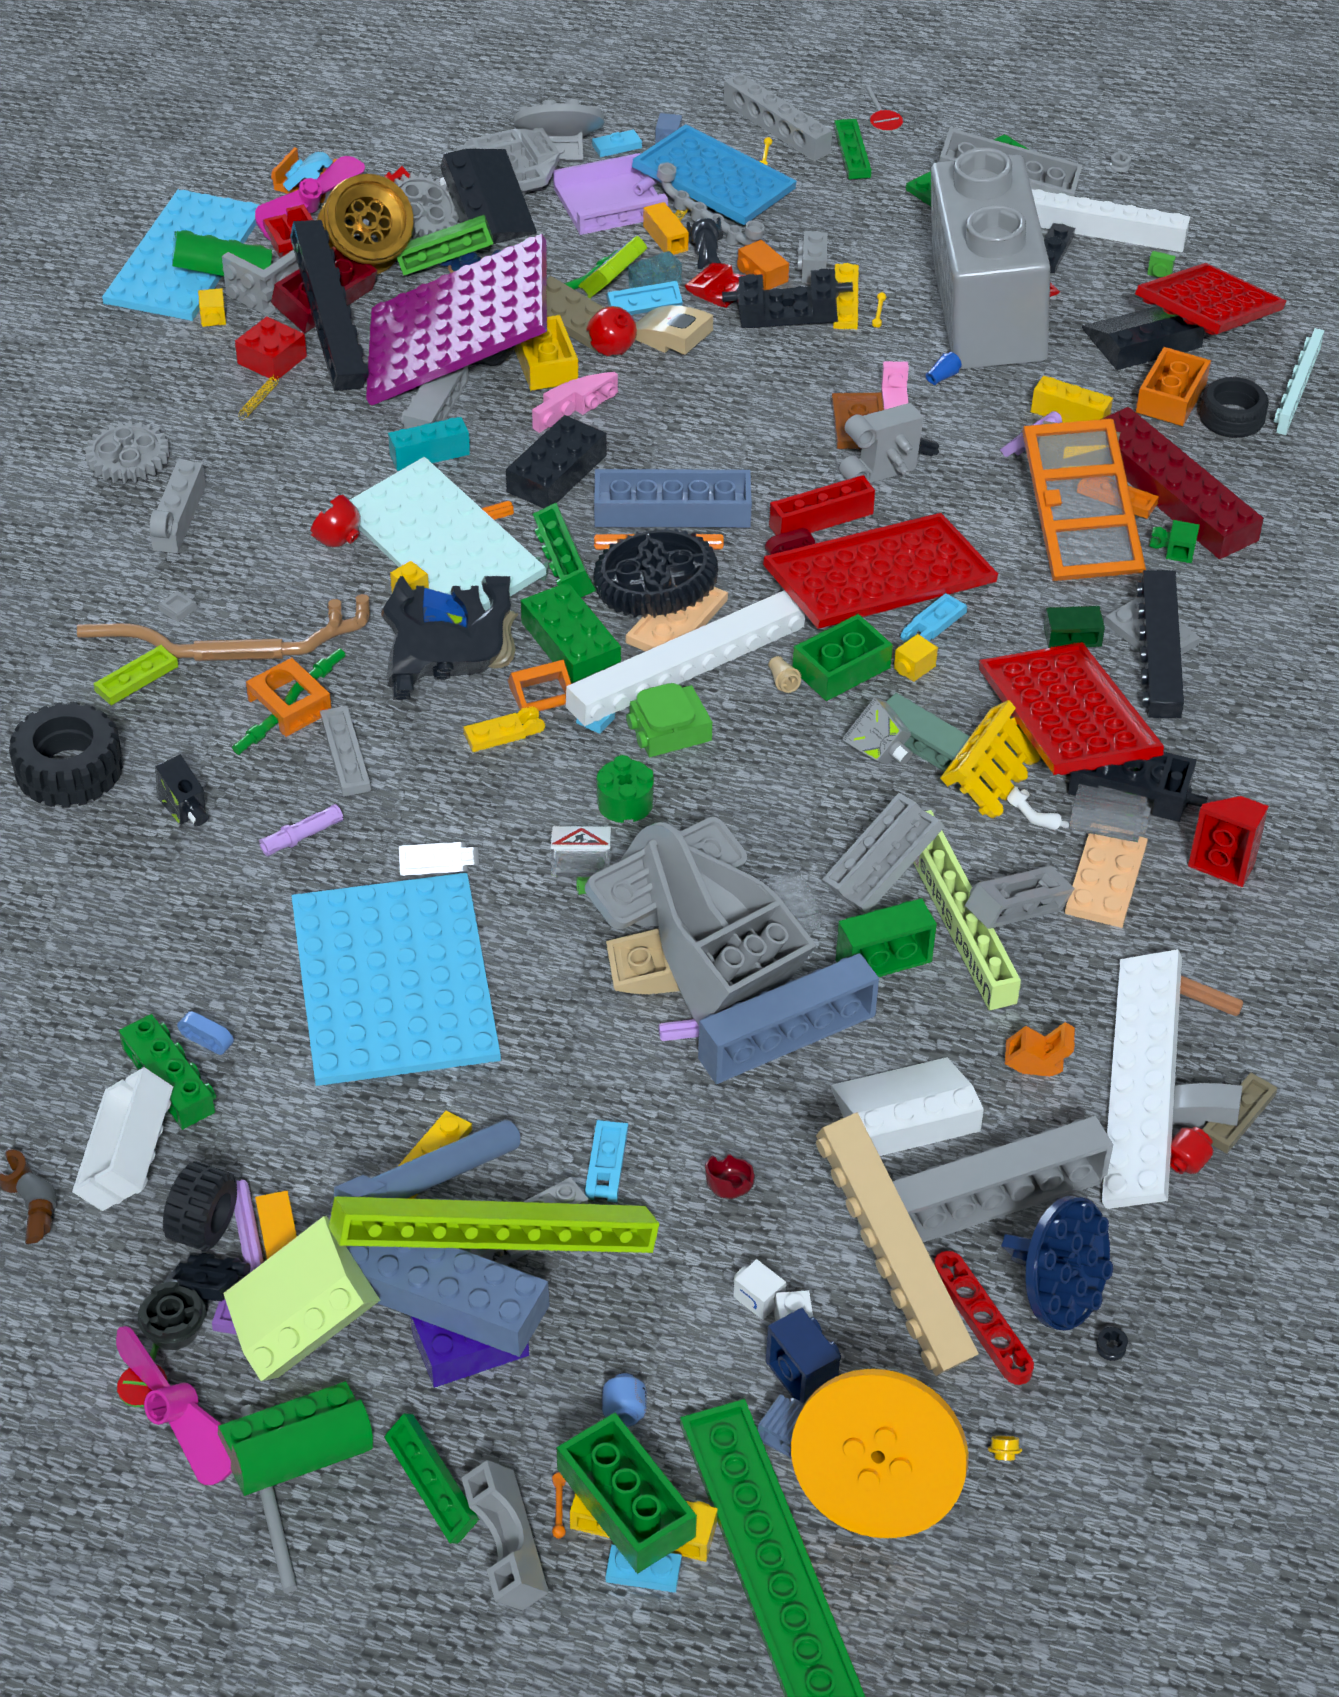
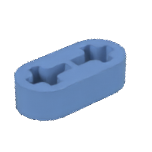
M189 1011L177 1023L179 1031L185 1038L219 1055L225 1053L233 1044L234 1039L226 1028L193 1011Z

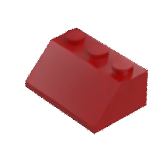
M1243 796L1202 804L1188 867L1243 887L1256 862L1269 806Z

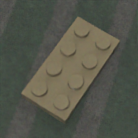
M550 276L547 279V317L560 315L570 337L598 352L591 345L592 339L586 328L589 320L604 307Z

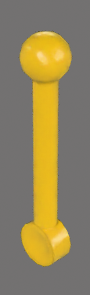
M770 137L764 139L765 148L762 161H760L767 166L768 150L772 144Z
M883 292L877 295V312L875 319L872 320V326L874 327L882 325L880 316L883 301L886 300V294Z

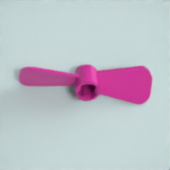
M352 156L338 158L317 179L306 178L302 180L299 190L259 205L255 211L256 224L263 235L271 240L264 229L263 219L286 214V208L303 204L309 213L317 211L321 195L333 190L343 180L363 174L365 170L364 163Z
M128 1326L119 1327L116 1336V1346L121 1358L152 1390L147 1394L144 1402V1409L148 1419L157 1425L169 1422L200 1483L214 1485L225 1480L232 1471L230 1469L231 1460L218 1436V1425H221V1423L198 1406V1395L190 1384L179 1383L170 1386L134 1331Z

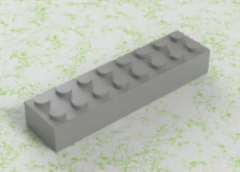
M1093 1116L1086 1119H1077L1071 1124L1056 1129L1049 1128L1040 1134L1028 1138L1022 1137L1000 1147H991L979 1154L969 1157L963 1156L954 1162L942 1166H932L923 1172L911 1176H901L892 1182L922 1242H926L1103 1183L1104 1177L1108 1174L1114 1144L1097 1117ZM858 1221L857 1229L860 1233L862 1227ZM868 1248L872 1258L875 1259L876 1256L872 1248Z

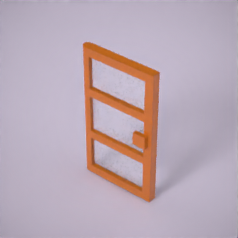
M1101 419L1024 426L1022 433L1052 580L1060 581L1143 573V570H1146L1114 420Z

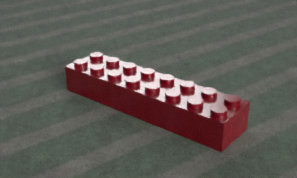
M1129 406L1102 418L1113 419L1116 432H1120L1119 447L1127 482L1136 489L1159 496L1157 507L1172 520L1200 524L1197 541L1219 560L1259 541L1264 518Z

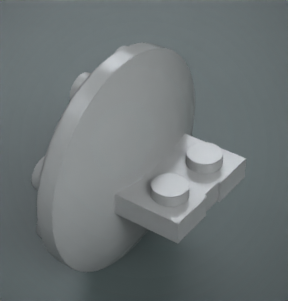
M544 100L542 102L543 105L519 107V112L514 115L515 128L529 130L543 128L559 151V161L583 162V136L604 126V114L600 111V107L580 105L578 100H567L565 103H556L555 100Z

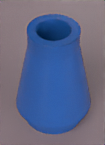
M953 352L943 353L931 370L926 373L927 381L936 385L959 373V369L962 367L960 358Z

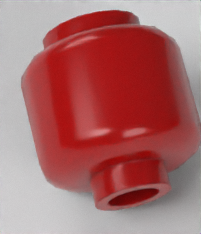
M1198 1127L1181 1128L1171 1141L1170 1167L1179 1174L1184 1172L1189 1174L1199 1173L1214 1153L1211 1146L1213 1142L1210 1136Z

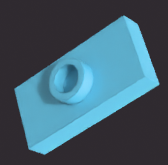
M633 129L592 138V146L600 157L640 149L642 148V140Z

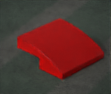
M712 263L689 281L685 287L693 295L717 306L727 308L734 301L723 302L722 292L736 291L739 286V276L746 275L733 274L732 265Z

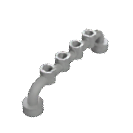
M661 163L658 166L657 177L661 180L665 192L675 199L674 207L677 210L690 209L692 211L691 218L694 221L710 218L717 224V218L720 217L722 231L727 234L726 242L731 245L738 243L749 245L763 237L765 228L763 223L756 220L748 221L745 227V234H743L739 226L726 223L721 214L711 213L706 209L707 206L704 203L695 202L689 198V194L686 191L675 189L671 184V181L675 179L677 170L673 164Z

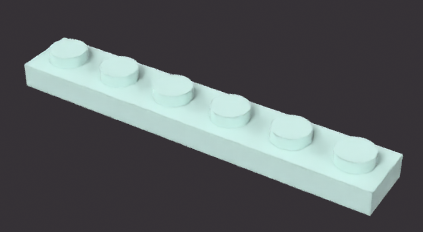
M1315 328L1312 337H1307L1298 364L1294 367L1292 379L1288 382L1286 394H1283L1280 408L1277 409L1274 423H1278L1276 433L1286 435L1319 354L1324 330Z

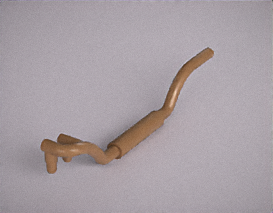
M358 595L355 598L356 616L342 620L341 601L338 599L330 600L328 602V625L313 633L306 640L299 642H283V639L202 640L194 641V644H173L165 636L153 629L127 623L77 624V637L138 638L156 647L162 645L176 658H194L195 661L283 659L285 655L308 654L335 636L363 628L370 618V604L367 595Z

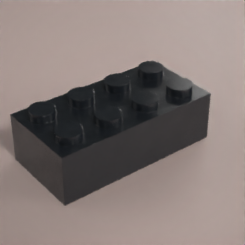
M564 415L506 468V492L543 509L558 503L607 456L606 432Z

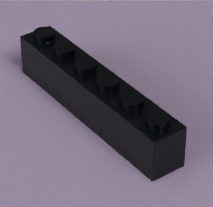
M1143 570L1142 581H1137L1136 587L1137 598H1142V603H1138V619H1143V624H1139V641H1144V646L1140 647V663H1145V669H1141V685H1146L1147 690L1142 693V706L1148 708V718H1182L1184 695L1176 570Z

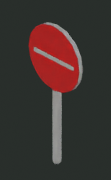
M867 86V91L878 110L870 117L871 126L885 132L895 131L902 127L903 118L895 111L882 110L871 87Z

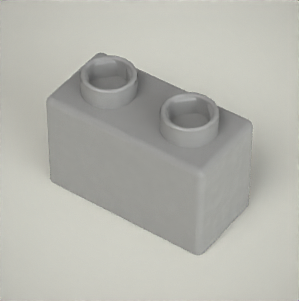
M975 148L960 154L954 161L934 163L931 167L932 259L950 351L960 358L962 363L960 369L1046 360L1048 358L1050 264L1023 156L1019 154L1007 155L1001 150L993 148Z

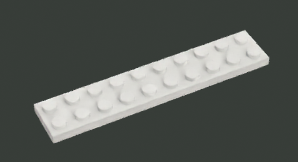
M1179 949L1120 959L1107 1135L1114 1145L1108 1174L1103 1180L1102 1203L1107 1209L1168 1201L1182 956Z

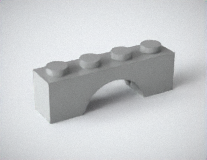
M486 1460L461 1479L469 1508L484 1521L496 1543L497 1563L487 1569L495 1602L523 1611L547 1595L549 1591L514 1470Z

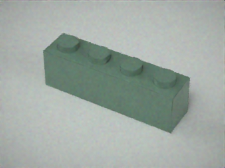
M895 693L886 702L911 732L910 738L904 745L914 754L945 772L970 736L936 717L933 713L916 705L911 700Z

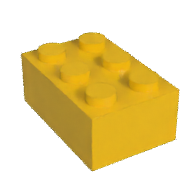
M560 315L547 317V332L516 345L514 350L530 391L556 387L578 379V358Z

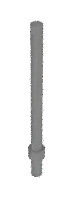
M245 1405L240 1409L242 1417L255 1413L253 1405ZM271 1486L259 1492L284 1593H290L297 1590V1585L274 1489Z

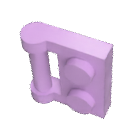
M1053 411L1032 425H1041L1043 421L1062 423V417L1059 413ZM1020 433L1000 449L1005 457L1014 452L1018 456L1026 450L1023 433Z

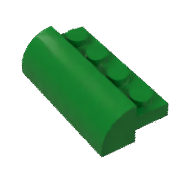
M187 230L175 231L172 266L224 276L222 256L230 252L264 270L271 265L272 249L258 244H243L237 240H222L212 235H197Z
M346 1381L218 1425V1436L231 1460L230 1469L244 1496L373 1449V1434L367 1411L361 1399L356 1401Z

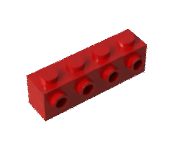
M861 475L770 502L769 527L775 535L800 528L808 529L810 533L872 515L874 513L875 489L865 476Z

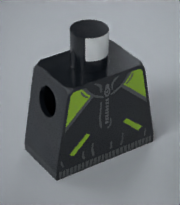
M181 754L155 766L157 798L179 824H184L191 820L194 826H201L206 823L209 815L205 811L204 789Z

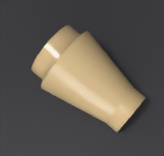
M776 656L772 658L768 666L772 672L777 689L786 693L797 690L801 684L800 672L785 662L782 657Z

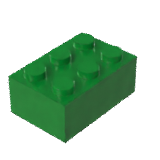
M857 614L794 646L793 667L800 672L803 681L825 701H828L890 669L893 644L862 616Z
M922 898L906 901L884 909H877L856 917H848L838 923L835 960L838 963L843 958H849L860 953L878 977L931 963L937 923Z

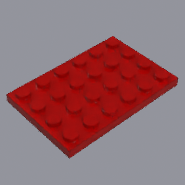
M1208 263L1140 284L1135 292V295L1143 298V302L1150 305H1158L1168 314H1177L1183 317L1186 323L1199 325L1204 328L1205 332L1212 335H1218L1281 311L1286 304V300Z

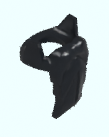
M720 217L717 218V224L710 218L696 220L692 227L690 222H687L688 242L695 243L696 252L699 254L698 269H703L708 264L721 263L716 253L718 250L717 240L723 238Z

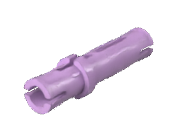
M334 804L290 826L286 824L281 827L280 831L259 840L261 850L266 856H270L288 846L292 848L302 839L343 821V814L340 808Z

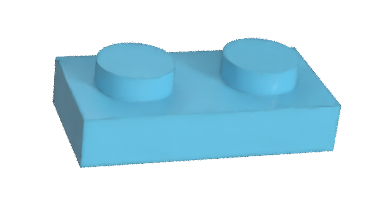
M612 1544L606 1571V1582L676 1593L682 1555L670 1553L637 1574L618 1548Z

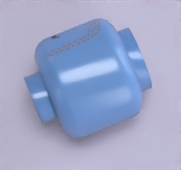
M621 1373L604 1384L602 1390V1411L605 1417L615 1412L627 1427H631L645 1416L647 1410V1390L642 1381L631 1374Z

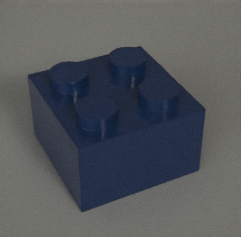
M801 1307L768 1325L766 1363L792 1398L799 1400L804 1405L820 1386L839 1376L841 1353L836 1344L832 1341L829 1342L822 1334L818 1321L814 1317H809Z

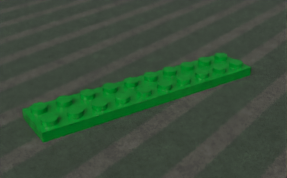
M742 1399L680 1417L681 1429L711 1507L718 1508V1525L784 1697H865L746 1400Z

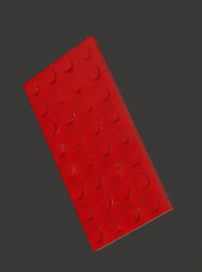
M942 513L764 556L763 561L764 567L817 629L841 623L857 614L865 617L941 597L945 593L953 594L996 582L998 577L995 569Z
M1083 642L979 660V670L1002 703L1010 700L1016 707L1011 714L1012 717L1015 718V721L1053 775H1066L1070 772L1084 769L1094 770L1098 767L1112 764L1122 765L1129 761L1149 760L1152 757L1163 755L1164 745Z

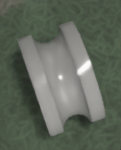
M1125 152L1113 153L1111 155L1110 168L1116 172L1128 171L1130 169L1131 156Z

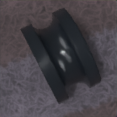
M1107 1327L1099 1333L1096 1344L1099 1355L1109 1361L1121 1359L1125 1355L1128 1345V1337L1125 1332L1116 1327ZM1110 1340H1115L1118 1344L1111 1348L1107 1346V1341L1110 1343Z

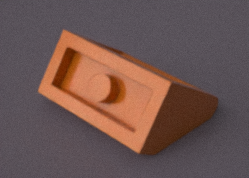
M564 660L512 672L508 679L510 690L520 710L533 706L538 711L566 705V687L571 685ZM558 679L565 693L526 703L522 688Z

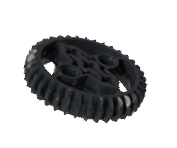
M656 528L654 531L646 529V532L643 533L636 532L633 536L626 535V539H618L617 544H610V548L604 549L603 554L599 555V560L595 562L593 576L597 594L602 599L603 604L608 605L609 609H615L616 613L623 611L624 616L632 614L634 618L642 615L645 619L648 614L654 616V618L657 615H664L666 617L669 613L676 614L679 610L686 611L688 606L695 607L696 602H702L703 597L709 596V591L714 589L719 569L713 547L709 546L708 541H704L703 537H696L695 533L688 534L687 530L679 532L677 528L673 531L668 530V528L664 530Z

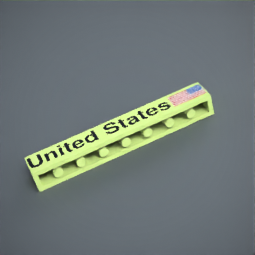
M932 810L925 811L934 816ZM941 830L913 863L989 1011L1017 1004L1021 979L994 928L988 929L965 907L970 897L972 886Z

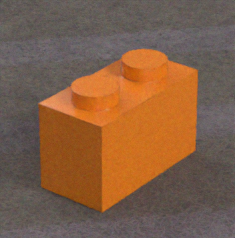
M763 240L738 249V269L746 275L763 274L764 290H770L788 282L789 262Z

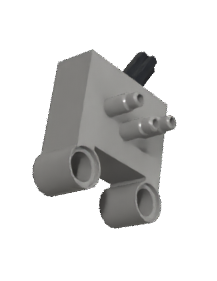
M911 403L864 416L860 414L854 415L846 422L845 431L862 448L860 459L854 455L846 457L841 462L839 471L846 480L864 475L869 483L900 474L906 476L909 474V471L916 469L918 453L929 456L937 455L939 453V444L935 441L921 438L924 417Z

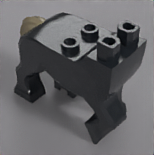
M403 576L399 577L390 598L381 611L382 618L395 633L387 669V687H392L393 700L410 699V693H413L415 683L424 676H434L436 680H446L450 676L483 673L489 668H503L511 663L516 650L511 635V626L518 613L510 610V576H484L482 579L483 591L490 600V609L485 612L480 601L479 586H471L469 590H461L460 586H452L450 591L452 598L463 608L466 616V627L444 621L424 622V586H416V589L412 590Z

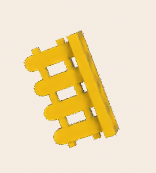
M1010 700L989 710L940 778L947 787L959 782L961 785L960 791L963 794L968 793L980 806L978 811L982 816L987 814L990 818L998 817L1003 813V806L998 798L1007 800L1009 793L1014 788L1010 780L1012 779L1014 782L1019 783L1027 779L1028 771L1022 763L1025 762L1027 765H1033L1040 760L1039 753L1017 727L1015 718H1010L1016 709ZM1005 740H1006V742L1012 747V749L1018 754L1017 756H1015L1014 753H1013V752L1008 748V746L1004 743ZM993 758H994L995 761L1002 767V769L1005 771L1004 774H1003L1002 771L996 766V764L992 761ZM980 775L993 789L992 791H990L988 787L981 781V779L979 778Z

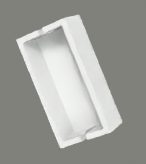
M143 1067L126 1077L125 1081L122 1079L105 1089L72 1192L104 1211L115 1204L121 1203L133 1194L140 1193L144 1189L148 1181L146 1175L149 1166L155 1157L154 1149L157 1139L163 1131V1119L171 1105L172 1085Z

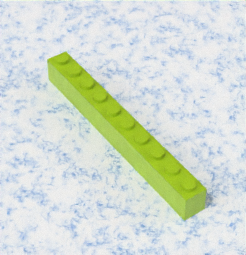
M334 1196L329 1229L339 1246L653 1253L660 1223L646 1206Z

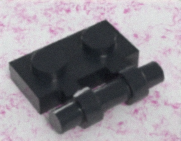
M201 1253L200 1255L191 1254L188 1257L187 1263L180 1262L163 1283L178 1282L181 1287L192 1291L194 1289L202 1299L222 1302L225 1299L223 1293L239 1282L238 1275L246 1276L250 1273V1264L240 1262V1259L234 1257L219 1259L215 1258L213 1254Z

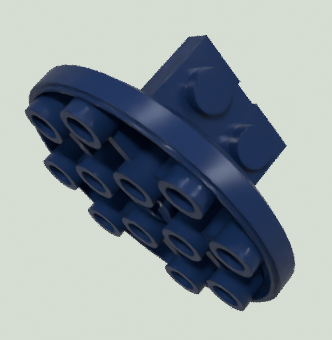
M1066 1196L1057 1200L1042 1215L1032 1235V1239L1005 1234L1001 1247L1012 1255V1261L1026 1267V1290L1031 1309L1036 1318L1043 1325L1051 1329L1062 1331L1074 1329L1082 1324L1093 1310H1098L1102 1304V1293L1106 1280L1110 1279L1113 1273V1264L1110 1261L1109 1221L1107 1217L1102 1215L1099 1208L1086 1198Z

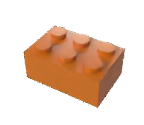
M1164 347L1140 387L1136 413L1184 426L1207 384L1211 360Z

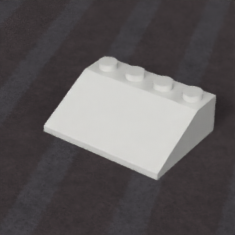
M948 1057L831 1085V1090L843 1118L858 1112L879 1156L981 1131L984 1111L973 1085Z

